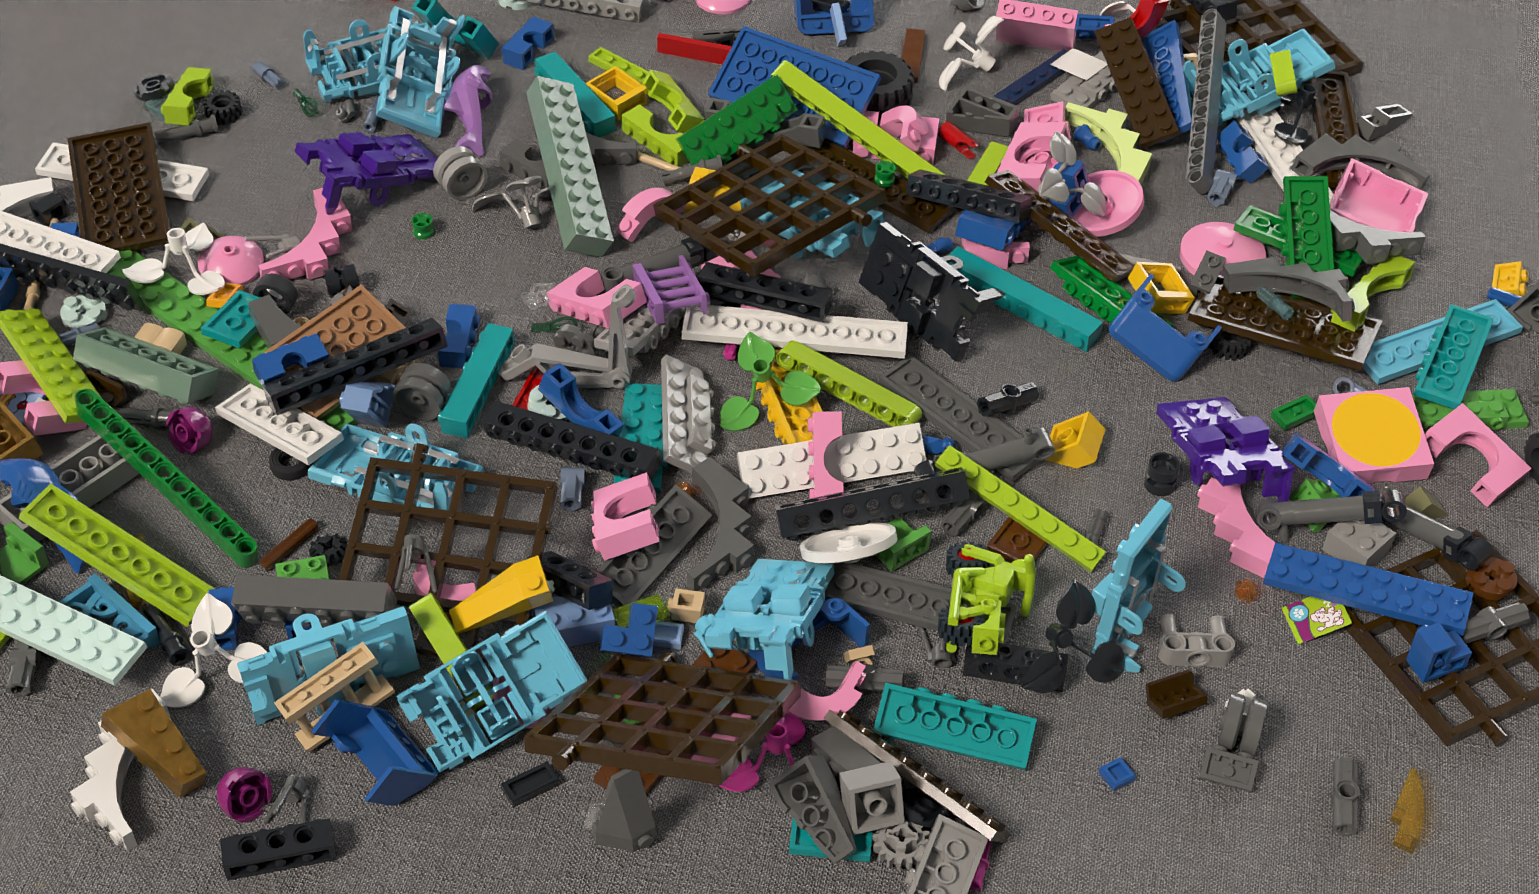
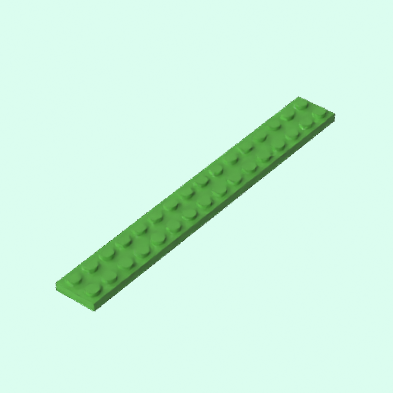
M135 251L119 252L121 258L112 266L107 274L131 280L124 275L122 269L129 268L133 264L145 260V258ZM163 271L164 276L155 282L138 283L131 280L145 303L143 309L169 327L183 332L185 338L263 390L254 372L252 363L253 358L268 350L261 336L255 333L241 348H237L202 335L201 327L219 308L207 307L206 299L191 293L187 286ZM341 405L319 420L324 421L327 425L338 431L346 423L353 426L358 423L340 408Z

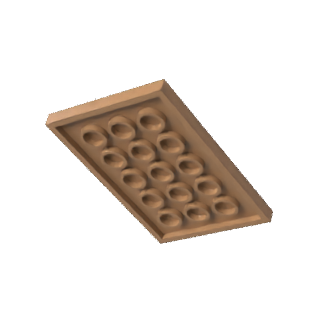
M361 284L263 353L271 352L284 344H291L304 336H311L317 333L329 354V358L406 327ZM298 364L289 365L285 368V373L288 375L304 367ZM379 374L364 381H374L382 374ZM345 388L297 408L320 420L340 405V395L345 391Z

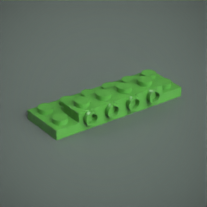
M1515 389L1465 391L1461 404L1463 403L1491 430L1527 428L1529 421ZM1412 394L1424 433L1455 410Z

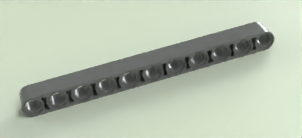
M1213 8L1205 11L1201 17L1186 176L1187 181L1199 194L1208 192L1213 185L1226 36V22L1218 11Z

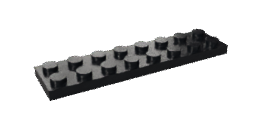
M0 243V267L13 268L16 278L22 277L32 283H37L38 281L50 288L64 289L70 294L78 293L88 299L97 297L106 304L120 305L126 310L142 311L145 306L131 280Z

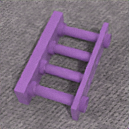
M683 255L679 256L678 267L658 271H645L641 263L632 265L634 281L641 283L647 301L645 304L656 324L665 323L664 314L667 311L698 305L703 314H708L707 305H710L709 294L703 290L692 271L691 263L687 262ZM681 275V277H677V278H672V279H667V280H662V281H657V282H654V281H653V280H657V279H662V278H667V277H672V276ZM687 285V287H683V288H678V289H673V290H668V291H662V292L659 291V290H662V289H667V288H672V287ZM688 295H692V296H693V297H689V298H684V299H679V300H674V301L665 302V300H668V299H673V298H678V297H683V296H688Z

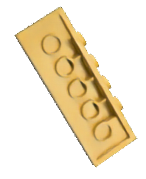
M775 350V358L770 364L771 371L775 372L780 381L784 382L785 376L789 371L779 366L776 361V355L780 350ZM770 378L765 383L757 382L756 390L761 391V404L768 407V420L775 424L774 433L776 438H781L783 444L811 441L812 432H808V418H812L813 412H823L817 398L814 397L811 401L801 406H792L782 399L781 390L783 387L779 386L773 378Z

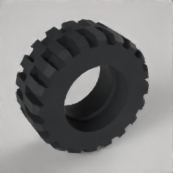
M869 51L868 53L860 52L857 56L853 55L845 61L848 64L881 76L882 79L866 108V111L879 112V120H881L882 113L890 109L911 105L914 74L904 59L901 57L897 58L892 53L887 54L885 51Z

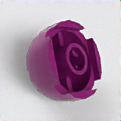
M193 407L180 408L172 411L167 417L166 427L170 425L171 433L168 434L169 440L180 453L184 454L186 451L189 453L188 455L194 454L205 448L210 442L212 424L210 419L201 410Z
M246 766L232 769L222 777L218 784L216 798L219 808L228 817L238 822L252 821L264 812L260 809L264 806L265 802H270L272 785L270 779L259 770Z

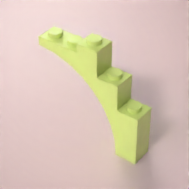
M1068 102L1065 107V122L1068 121L1074 127L1082 126L1083 124L1088 125L1090 132L1102 140V144L1111 153L1118 171L1130 174L1142 184L1150 167L1152 153L1137 149L1140 133L1125 129L1128 114L1108 109L1107 113Z

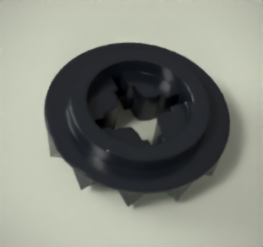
M328 533L324 537L317 536V540L311 542L309 549L310 557L325 555L327 566L338 564L343 561L347 548L345 537L341 538L338 533L330 536ZM330 545L333 546V549L329 548L327 551L324 550V547L328 548Z

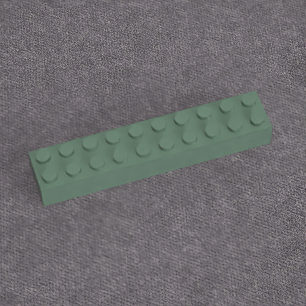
M537 76L526 93L564 250L602 257L614 240L574 85Z

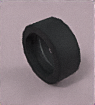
M271 273L265 274L259 279L253 290V295L260 298L270 295L274 302L277 303L278 308L287 314L297 301L298 291L287 278ZM267 289L279 293L285 300L272 296Z

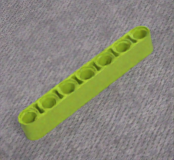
M789 341L776 355V361L782 368L789 372L801 371L812 376L819 383L821 389L892 427L914 424L922 417V411L916 404L797 341Z

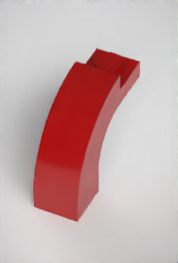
M1140 0L1137 9L1130 16L1140 39L1147 36L1159 23L1165 13L1169 0Z

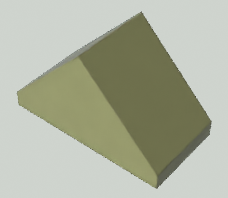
M1418 487L1405 498L1407 506L1433 519L1446 517L1447 515L1437 498L1422 487Z

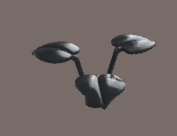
M1302 84L1295 96L1294 94H1288L1281 97L1282 105L1278 106V108H1283L1285 105L1291 106L1295 100L1300 107L1293 125L1285 122L1276 124L1274 133L1281 140L1295 145L1303 144L1307 140V130L1297 127L1303 108H1308L1310 105H1312L1313 122H1315L1314 114L1317 99L1315 94L1317 88L1314 85Z
M1076 580L1071 581L1069 588L1058 602L1056 616L1061 624L1053 623L1046 629L1045 635L1047 640L1050 641L1049 645L1053 648L1054 653L1051 651L1044 652L1032 662L1022 679L1020 686L1023 689L1038 693H1050L1059 687L1064 677V670L1059 666L1062 663V658L1057 646L1059 648L1073 646L1091 657L1092 659L1086 666V671L1095 681H1113L1121 675L1124 669V653L1118 644L1111 641L1103 642L1096 648L1095 654L1073 641V634L1068 629H1075L1077 623L1081 625L1089 623L1094 616L1096 608L1091 592Z

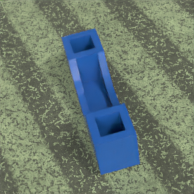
M561 363L543 374L538 390L573 424L619 437L624 424L609 409L598 411L590 407L578 391L576 377Z
M1297 432L1282 449L1284 457L1301 469L1318 477L1341 497L1363 496L1362 492L1375 491L1372 485Z

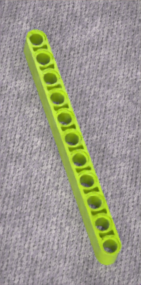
M783 60L770 75L771 77L778 75L788 93L820 116H824L825 120L882 161L892 162L896 166V171L908 179V174L919 169L945 175L790 62Z

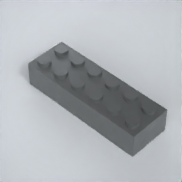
M236 575L231 604L243 619L251 624L270 621V623L275 625H285L286 622L293 623L297 617L303 614H314L318 617L321 626L327 627L348 619H352L353 623L396 609L398 599L386 582ZM306 622L302 626L308 627L311 623Z

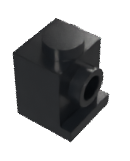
M53 192L36 203L33 201L29 203L33 218L44 226L49 227L53 218L60 221L68 216L65 200Z

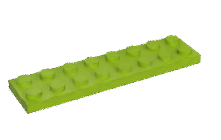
M33 308L0 311L1 330L65 423L84 422L77 414L75 394L81 389H91L98 395L99 393L77 362L73 360L72 355L41 311Z
M51 483L19 515L21 521L186 627L192 623L194 613L203 597L209 593V590L215 589Z

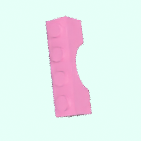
M813 412L812 418H808V432H812V442H808V456H813V465H809V479H813V489H809V498L843 492V482L833 478L824 465V452L827 446L842 436V412Z

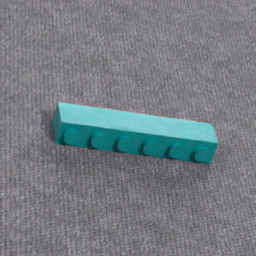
M556 52L534 59L535 68L533 70L536 77L541 76L574 85L584 128L587 133L600 138L616 131L615 115Z
M488 323L484 332L481 331L478 344L472 348L471 357L468 362H465L461 377L456 379L452 394L449 393L444 410L441 409L439 412L438 422L441 424L442 433L468 439L499 377V368L508 359L515 345L513 328Z

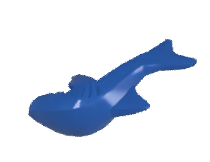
M28 458L0 460V481L6 487H12L11 505L16 509L28 506L50 483L78 500L70 491L61 486L57 475L45 463ZM55 543L71 565L73 571L76 574L81 573L85 561Z

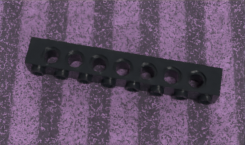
M432 317L263 384L262 387L268 405L278 416L342 390L346 385L362 382L446 348L448 345L443 327Z
M495 400L481 421L486 435L492 439H502L512 445H521L528 447L532 451L545 452L552 457H561L575 464L588 465L595 470L608 471L615 476L621 475L632 478L647 473L652 481L662 463L658 448Z
M962 467L776 505L775 510L781 537L793 540L800 538V534L810 532V535H817L823 533L824 529L833 528L834 530L845 529L848 527L847 524L857 523V525H865L871 523V519L889 520L894 518L895 514L913 515L918 513L917 510L919 509L937 510L941 508V505L948 503L951 506L961 505L964 503V500L970 499L965 471ZM941 485H948L946 494H937V490ZM917 490L925 491V496L921 500L914 499V493ZM897 494L902 496L899 504H890L892 496ZM870 500H878L877 508L874 510L867 509V503ZM846 505H854L855 511L852 514L846 515L843 513ZM825 509L831 510L832 515L830 518L823 520L819 517L821 511ZM801 514L808 515V521L805 524L796 523V518Z

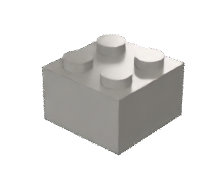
M1365 520L1341 521L1328 531L1322 550L1334 558L1373 567L1390 552L1396 533L1382 523L1365 524Z
M891 761L840 773L842 802L853 835L904 823L901 777Z

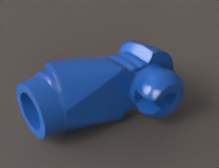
M1083 124L1075 129V141L1079 140L1088 150L1097 151L1100 149L1102 140L1090 132L1088 125Z
M941 237L929 245L924 244L937 255L953 249V242L950 238Z
M925 435L922 437L925 454L943 453L949 445L953 448L955 447L954 441L948 437H945V439Z

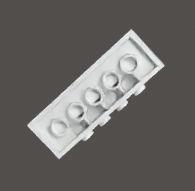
M251 383L215 407L217 415L307 465L316 461L344 440L342 432L297 408L277 416L268 405L264 390Z

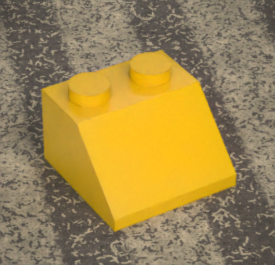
M1089 411L1053 425L1050 438L1055 447V453L1045 460L1077 469L1096 462L1106 429Z

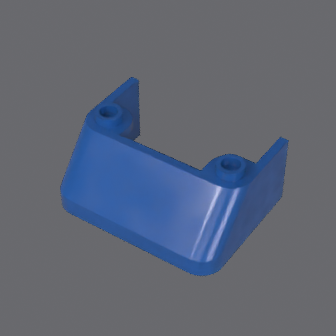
M793 0L797 28L802 34L835 33L831 13L825 11L813 12L811 0ZM850 0V10L842 13L846 32H864L872 28L874 24L873 0Z
M1150 274L1109 325V333L1114 339L1166 379L1177 382L1182 379L1222 327L1218 325L1209 337H1206L1199 331H1191L1184 337L1150 310L1154 305V298L1145 290L1154 277L1153 274Z
M839 598L826 599L813 619L814 632L831 621L860 648L868 646L870 624L845 601ZM796 638L792 643L791 648H793L798 643L803 641V638ZM749 649V657L757 661V668L767 677L784 679L783 671L766 670L764 650ZM793 670L791 680L798 681V674Z
M335 699L311 730L314 735L331 737L339 751L343 753H356L378 782L364 798L367 802L395 806L431 784L438 775L436 768L393 716L380 707Z

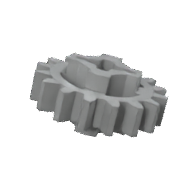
M904 817V823L875 830L872 836L873 853H879V862L887 860L886 867L888 868L895 864L897 871H900L902 865H906V868L909 870L912 867V863L917 865L918 860L914 859L915 852L920 844L925 845L930 832L924 831L923 826L906 820Z

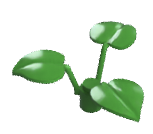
M749 331L740 345L738 362L743 370L753 372L754 377L752 378L750 400L747 401L741 396L728 399L721 409L720 427L728 431H742L756 423L759 417V410L752 404L755 398L757 382L765 383L770 378H773L779 386L783 387L781 390L782 399L792 406H801L808 403L821 392V387L812 376L801 371L789 372L786 374L784 382L780 381L775 372L771 371L770 364L775 358L773 346L768 341Z

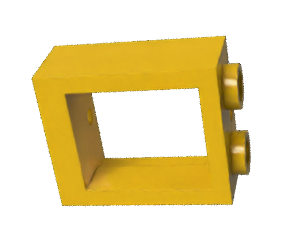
M616 66L586 83L615 115L617 121L622 119V114L637 105L645 106L648 104L647 87ZM615 86L626 93L616 100L605 94L606 91Z
M1137 262L1128 280L1137 291L1150 274L1154 275L1145 288L1154 298V305L1150 310L1153 313L1186 314L1195 297L1173 264ZM1154 283H1161L1165 291H1158Z

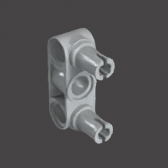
M1166 614L1161 617L1162 634L1159 639V659L1162 663L1170 666L1223 667L1230 663L1235 648V641L1226 632L1225 618L1223 616L1211 617V633H1177L1175 616Z

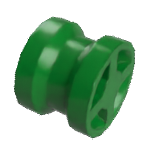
M890 161L877 163L875 167V183L881 187L892 186L895 183L894 174L896 166Z
M419 213L412 217L413 235L415 238L421 240L431 238L434 234L432 216L427 213Z

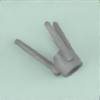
M288 234L245 237V241L281 240L278 244L279 250L267 254L266 258L280 254L284 255L300 244L296 236L289 237Z

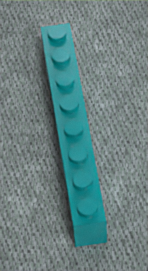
M959 246L949 254L963 261V267L958 272L969 279L967 285L976 292L995 288L1005 293L1001 299L992 301L1001 308L1010 311L1085 352L1101 337L1103 322Z

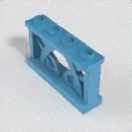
M96 573L87 578V583L59 601V603L72 609L82 610L81 613L90 617L109 618L116 615L117 617L112 627L118 629L119 626L126 624L128 627L125 629L121 628L122 632L144 641L147 648L151 647L153 649L160 644L156 627ZM106 606L107 610L101 612L100 608Z

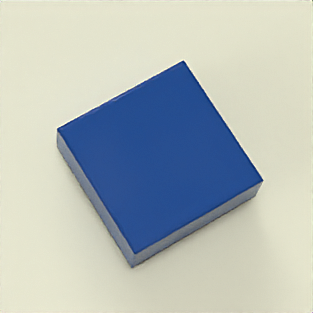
M1121 757L1101 766L1098 772L1113 792L1134 782L1136 779V775Z

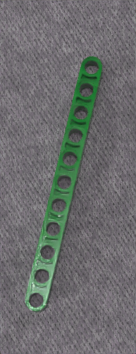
M81 389L75 394L78 416L221 550L243 568L252 567L257 563V543L244 529L97 393L91 389Z

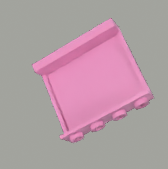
M999 0L996 16L1001 17L1004 21L996 26V40L1062 51L1063 49L1069 51L1074 48L1078 10L1014 0Z

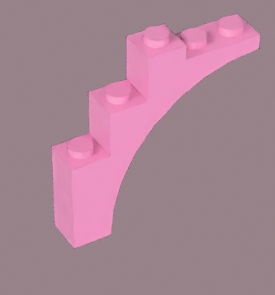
M323 188L313 190L317 217L310 233L288 253L272 261L260 264V278L265 274L271 273L281 275L288 280L306 275L308 280L324 276L323 270L328 269L327 256L341 253L338 235L352 232L351 215L342 199L340 198L338 208L334 213L327 215L325 210L327 199L322 195Z
M1211 477L1207 485L1202 484L1198 491L1197 497L1200 498L1198 508L1215 515L1213 524L1216 525L1214 535L1232 543L1229 549L1232 552L1230 562L1264 578L1275 542L1266 536L1254 523L1246 510L1241 496L1240 485L1223 487L1215 478Z

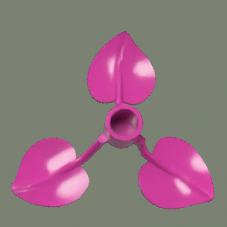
M787 713L786 717H782L763 738L766 742L762 744V751L757 763L753 766L752 762L746 758L745 763H741L727 780L719 786L735 792L747 791L755 787L759 783V775L755 771L759 770L767 750L775 755L785 752L790 767L793 766L794 761L790 752V745L799 743L805 737L806 729L803 722L799 718Z

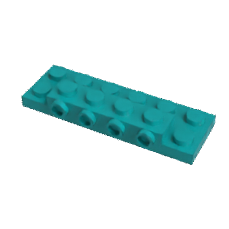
M1450 304L1442 326L1437 325L1433 334V338H1436V340L1431 339L1427 351L1430 354L1425 353L1421 363V366H1424V368L1419 367L1415 378L1418 384L1413 395L1452 409L1459 407L1494 318Z
M629 383L625 389L621 421L624 425L620 432V438L658 448L662 463L651 483L655 493L661 494L663 467H668V463L663 461L662 385ZM621 475L615 476L614 484L629 478Z
M885 683L874 729L882 736L1026 770L1037 722L1036 718L1007 712L1005 707L993 705L992 708L982 706V703L977 700L968 699L967 702L956 700V696L942 693V696L931 694V690L922 687L914 690Z

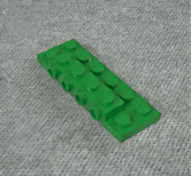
M774 75L676 138V141L691 165L699 163L701 159L709 160L716 158L719 154L724 164L732 159L730 155L737 152V148L741 144L747 145L751 141L756 143L765 137L763 133L770 130V132L779 129L781 127L780 122L797 111V108L778 75Z
M1284 176V201L1279 205V216L1283 217L1284 221L1280 225V236H1285V243H1282L1281 255L1286 256V263L1283 266L1307 263L1311 270L1315 272L1334 270L1328 176ZM1290 294L1291 299L1313 300L1303 296Z
M1251 205L1234 225V231L1239 232L1243 236L1257 239L1263 244H1270L1281 250L1282 243H1285V236H1280V225L1284 223L1283 218ZM1333 248L1334 270L1340 269L1343 275L1353 277L1364 260L1356 250L1335 251Z
M1080 256L1056 260L1050 266V269L1056 273L1057 277L1065 280L1062 288L1065 289L1067 294L1079 299L1083 306L1094 310L1098 317L1112 323L1133 296V294L1116 282L1107 280L1102 272L1090 267ZM1154 313L1162 320H1164L1167 324H1169L1171 327L1174 326L1172 322L1167 320L1159 313Z

